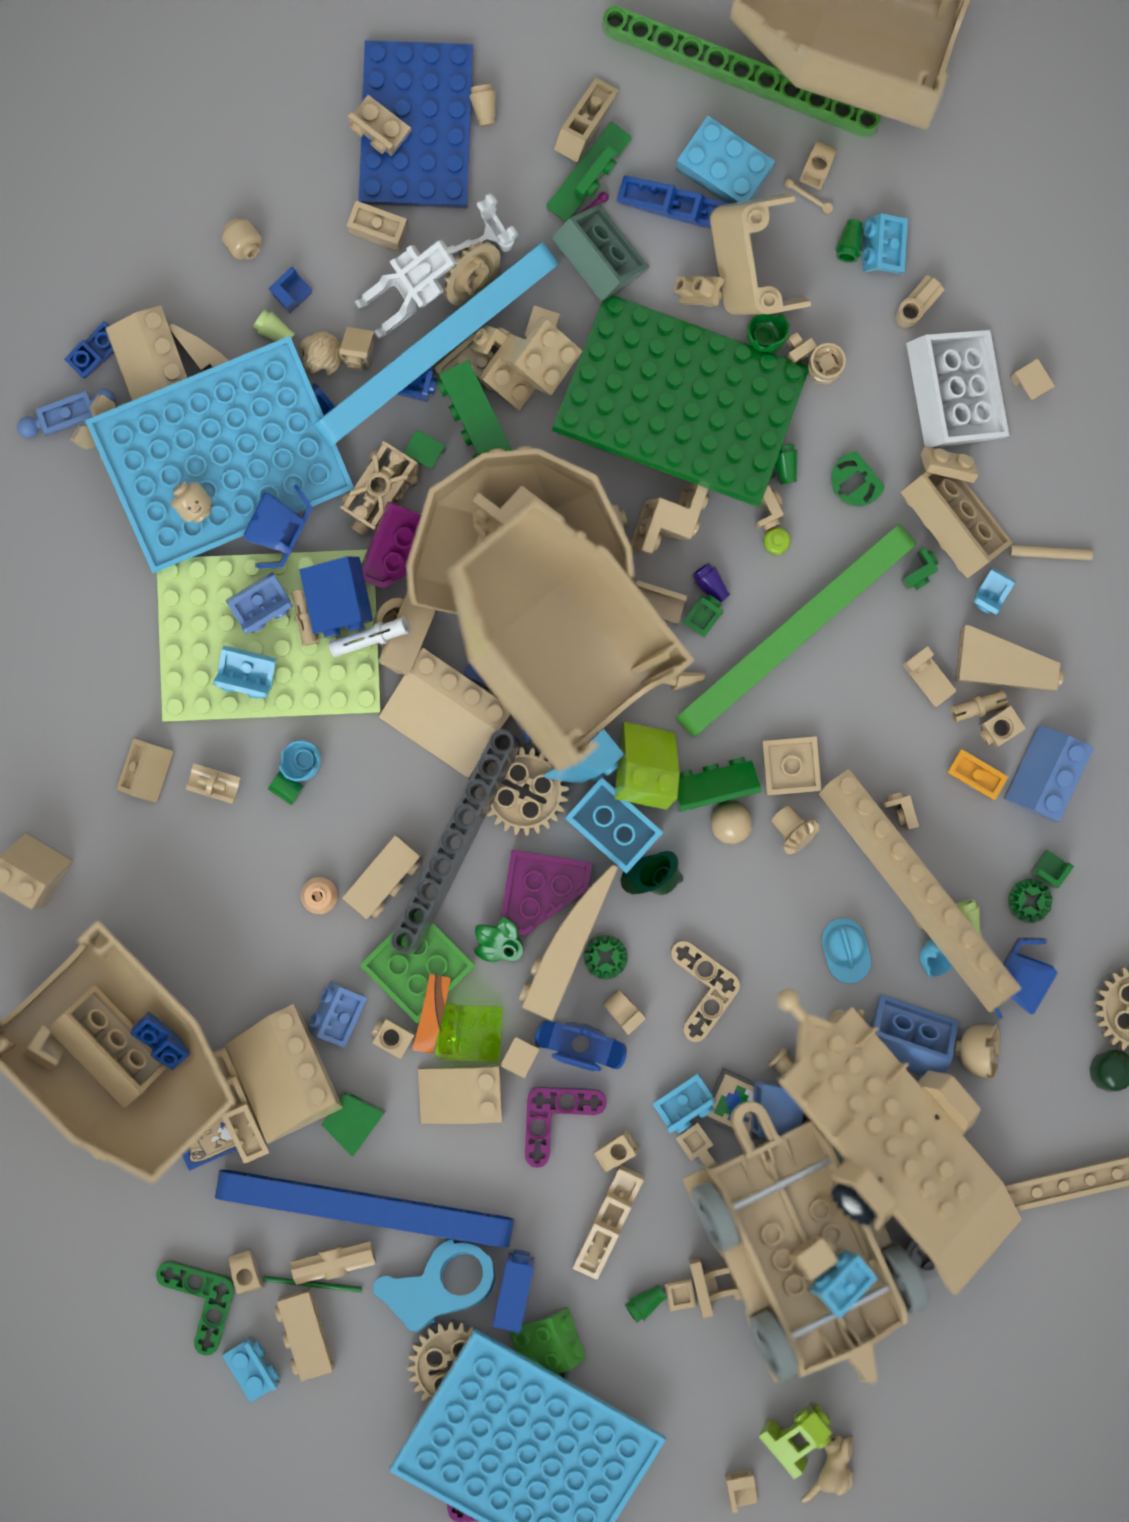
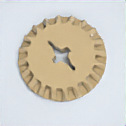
M479 241L475 246L470 245L467 251L462 250L461 256L455 258L457 265L451 268L450 272L445 275L444 295L454 306L461 307L495 280L500 268L501 256L499 250L487 241L485 243Z

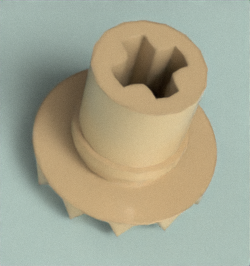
M790 806L781 809L771 820L774 826L784 835L786 842L783 845V850L788 855L798 853L802 848H805L817 836L820 830L816 820L806 823Z

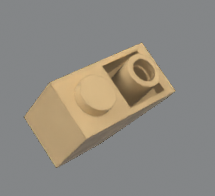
M351 327L346 328L339 355L348 369L363 371L364 367L371 368L376 339L374 331Z

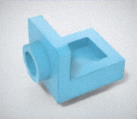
M991 567L975 593L974 602L977 603L976 606L985 613L992 612L997 615L1016 580Z

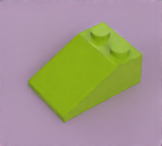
M623 722L619 748L624 755L618 760L619 766L617 768L614 799L667 810L677 799L679 764L675 732Z

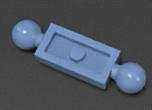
M100 389L95 393L94 398L91 399L89 393L84 391L35 409L38 416L37 419L32 417L21 418L17 424V431L24 438H33L41 428L44 435L49 436L77 426L93 417L90 406L97 395H104L114 403L116 402L115 395L109 389Z

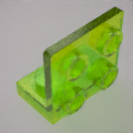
M446 1002L436 1041L435 1057L452 1061H498L503 1008L499 1006L460 1005Z

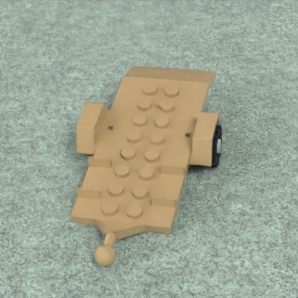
M782 990L777 997L779 1007L784 1011H791L800 1023L796 1062L778 1082L846 1159L830 1176L833 1181L838 1182L831 1189L833 1202L838 1203L836 1207L842 1209L845 1216L849 1215L850 1220L853 1222L857 1221L859 1225L864 1224V1226H868L878 1216L874 1227L877 1232L894 1215L932 1259L947 1288L957 1295L1022 1220L1004 1183L964 1138V1135L975 1124L981 1111L980 1107L952 1075L928 1070L916 1082L906 1070L909 1064L898 1061L875 1034L878 1028H870L853 1007L846 1009L834 1023H830L816 1016L808 1015L799 1004L800 998L795 990Z

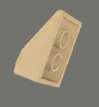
M500 1064L418 1069L421 1124L502 1122Z

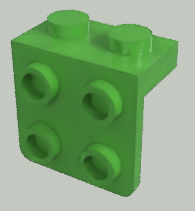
M568 1307L561 1308L544 1319L523 1323L520 1333L509 1331L516 1352L555 1374L570 1371L586 1360L584 1347L580 1342L575 1328V1321Z

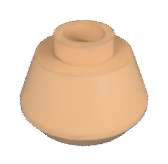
M315 877L304 884L300 897L303 906L309 912L325 914L336 905L338 892L336 886L329 879Z

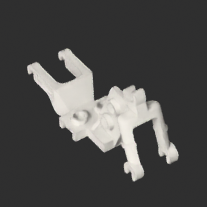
M488 194L485 196V200L479 201L476 204L481 211L480 214L485 225L483 236L472 241L468 239L455 247L454 245L447 247L443 241H437L421 255L415 245H410L403 254L390 261L397 273L382 275L377 284L366 291L361 299L354 302L359 310L363 309L393 286L403 296L405 301L400 310L384 322L380 329L374 331L378 339L387 336L417 312L416 303L419 308L425 307L444 292L437 279L458 264L455 258L461 256L462 250L467 251L470 245L475 246L479 241L482 243L487 241L494 246L498 245L503 252H508L512 249L514 239L519 234L514 226L505 230L495 214L497 200L493 194Z

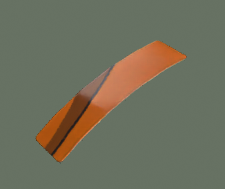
M429 975L421 1017L412 1046L414 1051L433 1053L447 1000L450 985L449 977Z

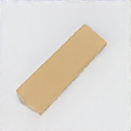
M407 591L396 620L400 619V617H405L410 625V633L389 639L378 662L398 674L409 675L436 610L412 605L409 591Z

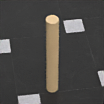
M1011 545L1010 556L1092 561L1093 550Z

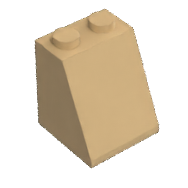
M25 833L0 855V891L31 910L45 908L73 861L28 833Z

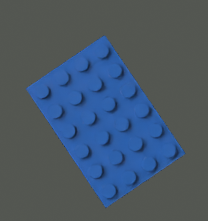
M365 40L362 102L367 95L371 96L411 127L412 131L392 156L387 152L381 154L371 146L370 143L372 141L365 135L361 137L359 202L372 205L467 208L471 100L469 95L471 94L470 88L472 87L473 44Z

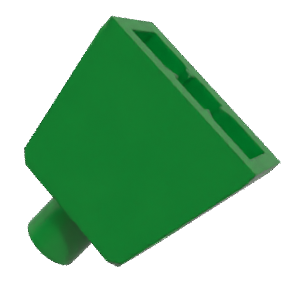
M346 1091L340 1099L343 1108L328 1115L322 1126L351 1156H354L386 1111Z

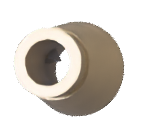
M492 84L471 87L469 97L479 121V126L495 124V91L492 89Z

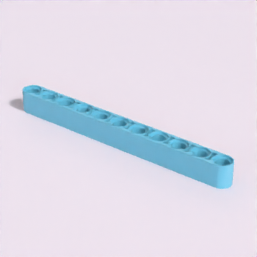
M544 242L538 244L319 419L313 426L330 447L554 269L559 264L557 259Z

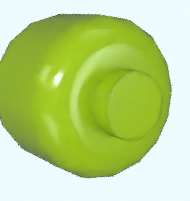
M772 528L767 531L763 538V546L771 555H782L790 547V535L783 528Z

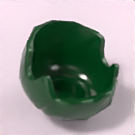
M1109 1050L1093 1058L1090 1066V1075L1097 1088L1108 1092H1116L1129 1087V1055L1119 1050Z

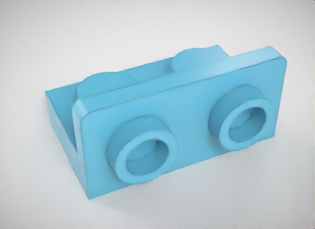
M880 213L866 219L863 229L865 235L864 250L862 252L863 272L878 270L894 274L905 273L907 218Z
M848 1250L837 1254L835 1257L838 1262L816 1277L813 1284L809 1287V1291L818 1296L830 1311L840 1319L878 1279L858 1254Z
M252 1337L247 1338L222 1355L250 1403L270 1390L274 1391L280 1384L278 1381L280 1375L273 1364L268 1365L263 1357L266 1355L263 1346L259 1341L254 1342Z

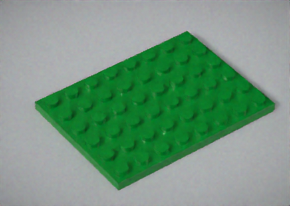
M612 295L602 301L553 424L552 431L760 507L809 369L808 366L803 364H793L791 360L776 354L757 351L753 346Z

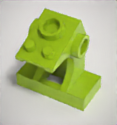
M810 1403L807 1409L804 1408L799 1411L793 1418L795 1423L786 1429H781L772 1418L764 1424L759 1434V1438L794 1479L803 1474L808 1460L804 1455L816 1447L822 1449L831 1440L829 1436L832 1434L829 1424L832 1422L830 1417L822 1411L819 1404L814 1407ZM798 1432L807 1440V1442L800 1446H796L790 1439Z

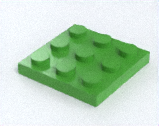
M421 909L414 913V920L417 924L422 922L424 918V913ZM434 922L417 952L412 954L397 952L391 944L392 932L359 965L416 1023L420 1021L430 974L449 977V993L476 966ZM405 934L402 938V945L404 948H408L411 945L412 939L409 934Z

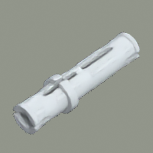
M400 617V619L387 623L378 622L372 628L330 641L329 648L332 655L336 658L377 643H388L389 639L410 633V625L405 617ZM390 630L389 632L374 636L375 634ZM365 638L362 641L349 645V643Z

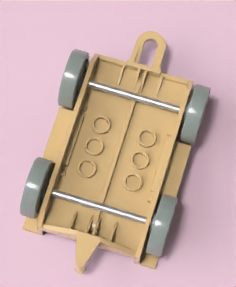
M755 1102L740 1103L733 1109L730 1122L743 1153L711 1169L702 1168L682 1178V1181L703 1228L717 1251L725 1258L745 1302L748 1325L774 1382H784L795 1375L803 1377L835 1363L847 1360L857 1371L860 1381L874 1384L878 1377L873 1345L908 1323L907 1314H916L929 1306V1295L923 1278L904 1248L898 1244L888 1247L892 1241L885 1226L878 1232L874 1227L878 1216L868 1226H864V1224L859 1225L857 1221H851L849 1215L845 1216L842 1209L836 1207L838 1203L833 1202L831 1189L838 1182L833 1181L830 1176L846 1159L809 1117L804 1118L801 1125L778 1135L763 1106ZM748 1112H753L757 1116L768 1140L754 1147L743 1123V1117ZM814 1235L824 1239L828 1238L836 1249L835 1256L844 1250L858 1254L878 1278L841 1319L836 1317L818 1296L809 1291V1287L813 1284L814 1279L811 1281L803 1278L788 1255Z

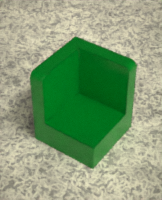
M416 430L404 454L414 461L433 469L441 453L444 454L446 451V446Z
M1045 850L1030 872L1052 888H1059L1074 865L1064 862L1049 850Z

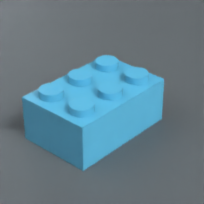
M707 116L677 159L676 169L722 201L736 203L752 200L772 172L775 161Z
M601 777L565 819L627 874L663 832L630 802L614 799L615 789Z

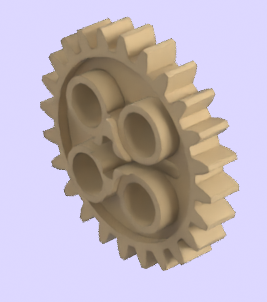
M520 747L519 755L515 756L505 779L520 787H524L525 784L530 785L529 791L546 799V804H542L528 796L520 799L518 791L502 783L491 805L492 810L487 814L488 817L497 816L495 825L503 821L505 823V832L511 826L514 827V835L519 833L520 828H524L526 836L529 835L530 828H534L536 833L539 834V825L541 824L549 829L550 826L547 820L552 819L557 822L558 818L554 813L556 811H565L559 806V803L568 802L567 798L561 796V792L569 790L568 787L561 786L560 783L563 781L548 779L551 783L550 790L546 793L536 791L535 782L539 778H546L544 774L552 768V765L549 761L546 762L544 760L545 756L543 753L536 757L534 748L530 750L529 755H525L523 747ZM491 762L495 770L493 772L487 771L489 775L496 773L498 770L497 763ZM518 765L526 770V777L521 781L513 780L510 774L512 768ZM503 790H510L514 795L512 804L508 806L500 804L498 799L500 792ZM486 791L481 792L480 796H485ZM528 802H534L539 809L538 814L533 818H528L523 813V806Z
M1120 967L1121 976L1111 972L1110 975L1113 981H1102L1106 990L1096 991L1102 996V1000H1095L1094 1003L1101 1006V1010H1097L1093 1014L1102 1017L1096 1023L1099 1027H1106L1101 1033L1102 1036L1112 1035L1109 1043L1114 1045L1120 1041L1119 1049L1124 1051L1129 1045V1023L1126 1027H1119L1118 1017L1123 1013H1126L1129 1017V1000L1125 1001L1122 998V990L1129 986V972L1125 967Z
M450 1320L448 1328H444V1325L439 1322L438 1331H435L430 1326L428 1327V1337L424 1334L419 1335L422 1344H413L412 1348L418 1353L409 1354V1359L415 1363L408 1365L407 1370L415 1372V1374L410 1376L409 1381H418V1384L414 1387V1392L423 1390L422 1401L428 1397L432 1399L438 1389L436 1380L446 1376L450 1369L446 1368L448 1362L452 1361L454 1363L459 1355L455 1352L454 1346L458 1343L467 1342L474 1330V1325L465 1330L464 1321H461L459 1327L455 1328L453 1321ZM431 1351H438L443 1356V1359L438 1363H434L429 1360L428 1354ZM446 1368V1369H444V1370H441V1371L437 1372L436 1374H433V1375H430V1374H429V1371H430V1370H438V1369Z

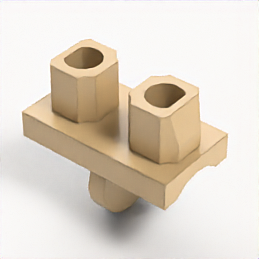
M678 276L674 292L680 295L679 303L683 305L718 306L719 300L722 298L720 287L724 284L725 279L721 277Z
M193 763L185 790L234 804L242 778Z

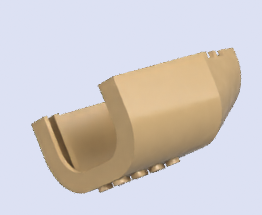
M734 0L730 20L795 87L927 131L948 76L945 71L970 0Z
M535 500L486 537L447 571L469 662L555 770L562 771L580 763L599 746L596 741L590 743L589 740L624 709L649 690L677 677L695 660L610 552L601 545L595 546L585 539L586 534L580 530L578 532L574 531L563 523V518Z
M97 921L77 940L80 945L74 953L17 1008L0 1020V1070L71 1143L153 1184L235 1103V1100L198 1021L102 923ZM94 984L133 1025L150 1012L167 1025L190 1051L189 1056L173 1071L167 1067L125 1109L67 1049H65L58 1060L57 1066L52 1071L23 1055L38 1029L42 1025L46 1028L51 1026ZM52 1033L49 1034L50 1038L62 1044Z

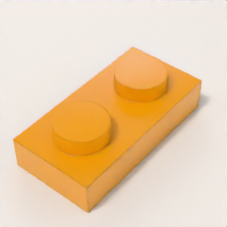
M963 749L959 750L946 772L991 800L997 798L1008 779L1007 775Z

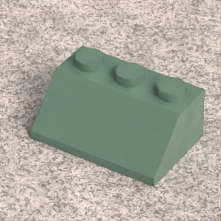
M600 204L569 218L552 236L559 250L568 258L576 272L583 277L591 287L592 292L601 301L620 292L649 268Z

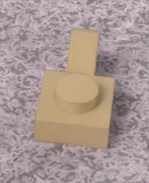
M698 1122L675 1137L691 1161L699 1157L707 1169L718 1165L707 1150L713 1146V1143Z

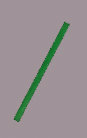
M264 1276L263 1282L296 1285L293 1279ZM312 1281L298 1284V1286L362 1293V1287Z

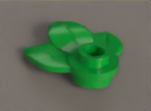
M503 916L497 927L484 924L476 925L475 934L481 945L474 952L479 958L488 962H497L501 959L517 961L522 957L524 945L518 937L517 926L510 919ZM507 947L512 948L514 951H509Z

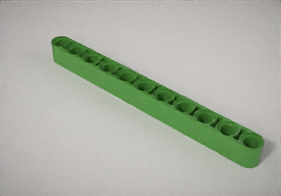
M609 7L603 15V31L612 39L856 135L869 137L878 128L881 119L880 115L797 88L775 67L622 7ZM611 18H618L622 24L613 27L609 25L608 21ZM636 28H643L647 31V34L638 37L633 31ZM661 38H669L672 44L664 47L658 41ZM691 47L697 51V55L690 57L685 55L683 51ZM717 57L721 59L723 64L717 67L712 66L709 63V59ZM743 67L747 70L748 74L742 77L735 74L734 69ZM768 77L773 81V84L771 86H763L759 79ZM794 87L798 91V95L789 96L785 93L784 89ZM810 98H821L823 101V105H812L810 102ZM840 106L846 108L848 115L839 116L835 112V108ZM870 117L874 124L872 126H865L861 123L860 118Z
M898 524L681 712L676 719L693 738L696 737L917 545V543Z

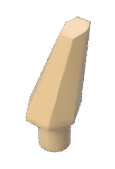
M681 672L677 677L664 682V684L670 685L672 691H676L701 683L706 675L699 672Z

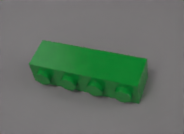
M469 360L438 374L440 380L436 384L442 396L448 395L452 403L448 407L455 422L461 421L464 430L460 431L466 445L472 444L477 453L472 456L473 459L482 453H489L492 449L513 451Z

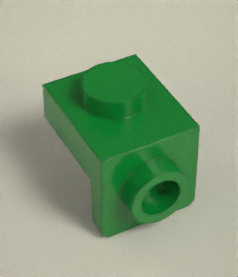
M923 547L916 552L924 566L901 580L906 589L914 586L918 590L930 582L929 576L938 571L936 565L939 562L931 550L927 552L926 548Z
M710 594L707 598L701 595L682 622L705 638L718 618L724 613L720 609L722 603Z

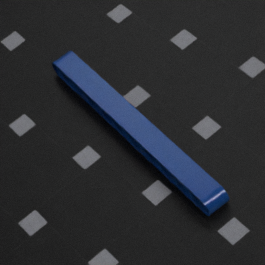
M225 1169L219 1170L215 1192L216 1199L505 1248L510 1247L514 1219L507 1216Z

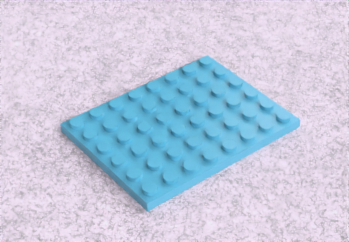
M290 336L85 420L152 574L244 536V532L263 494L266 492L295 513L305 510L307 506L295 490L294 486L296 484L312 507L354 489L336 443L330 447L313 426L324 415ZM185 481L187 484L198 482L212 498L211 513L198 523L184 521L171 506V500L174 496L172 491L181 482Z
M474 1329L390 1465L389 1472L480 1522H615L665 1443L666 1437L662 1433Z

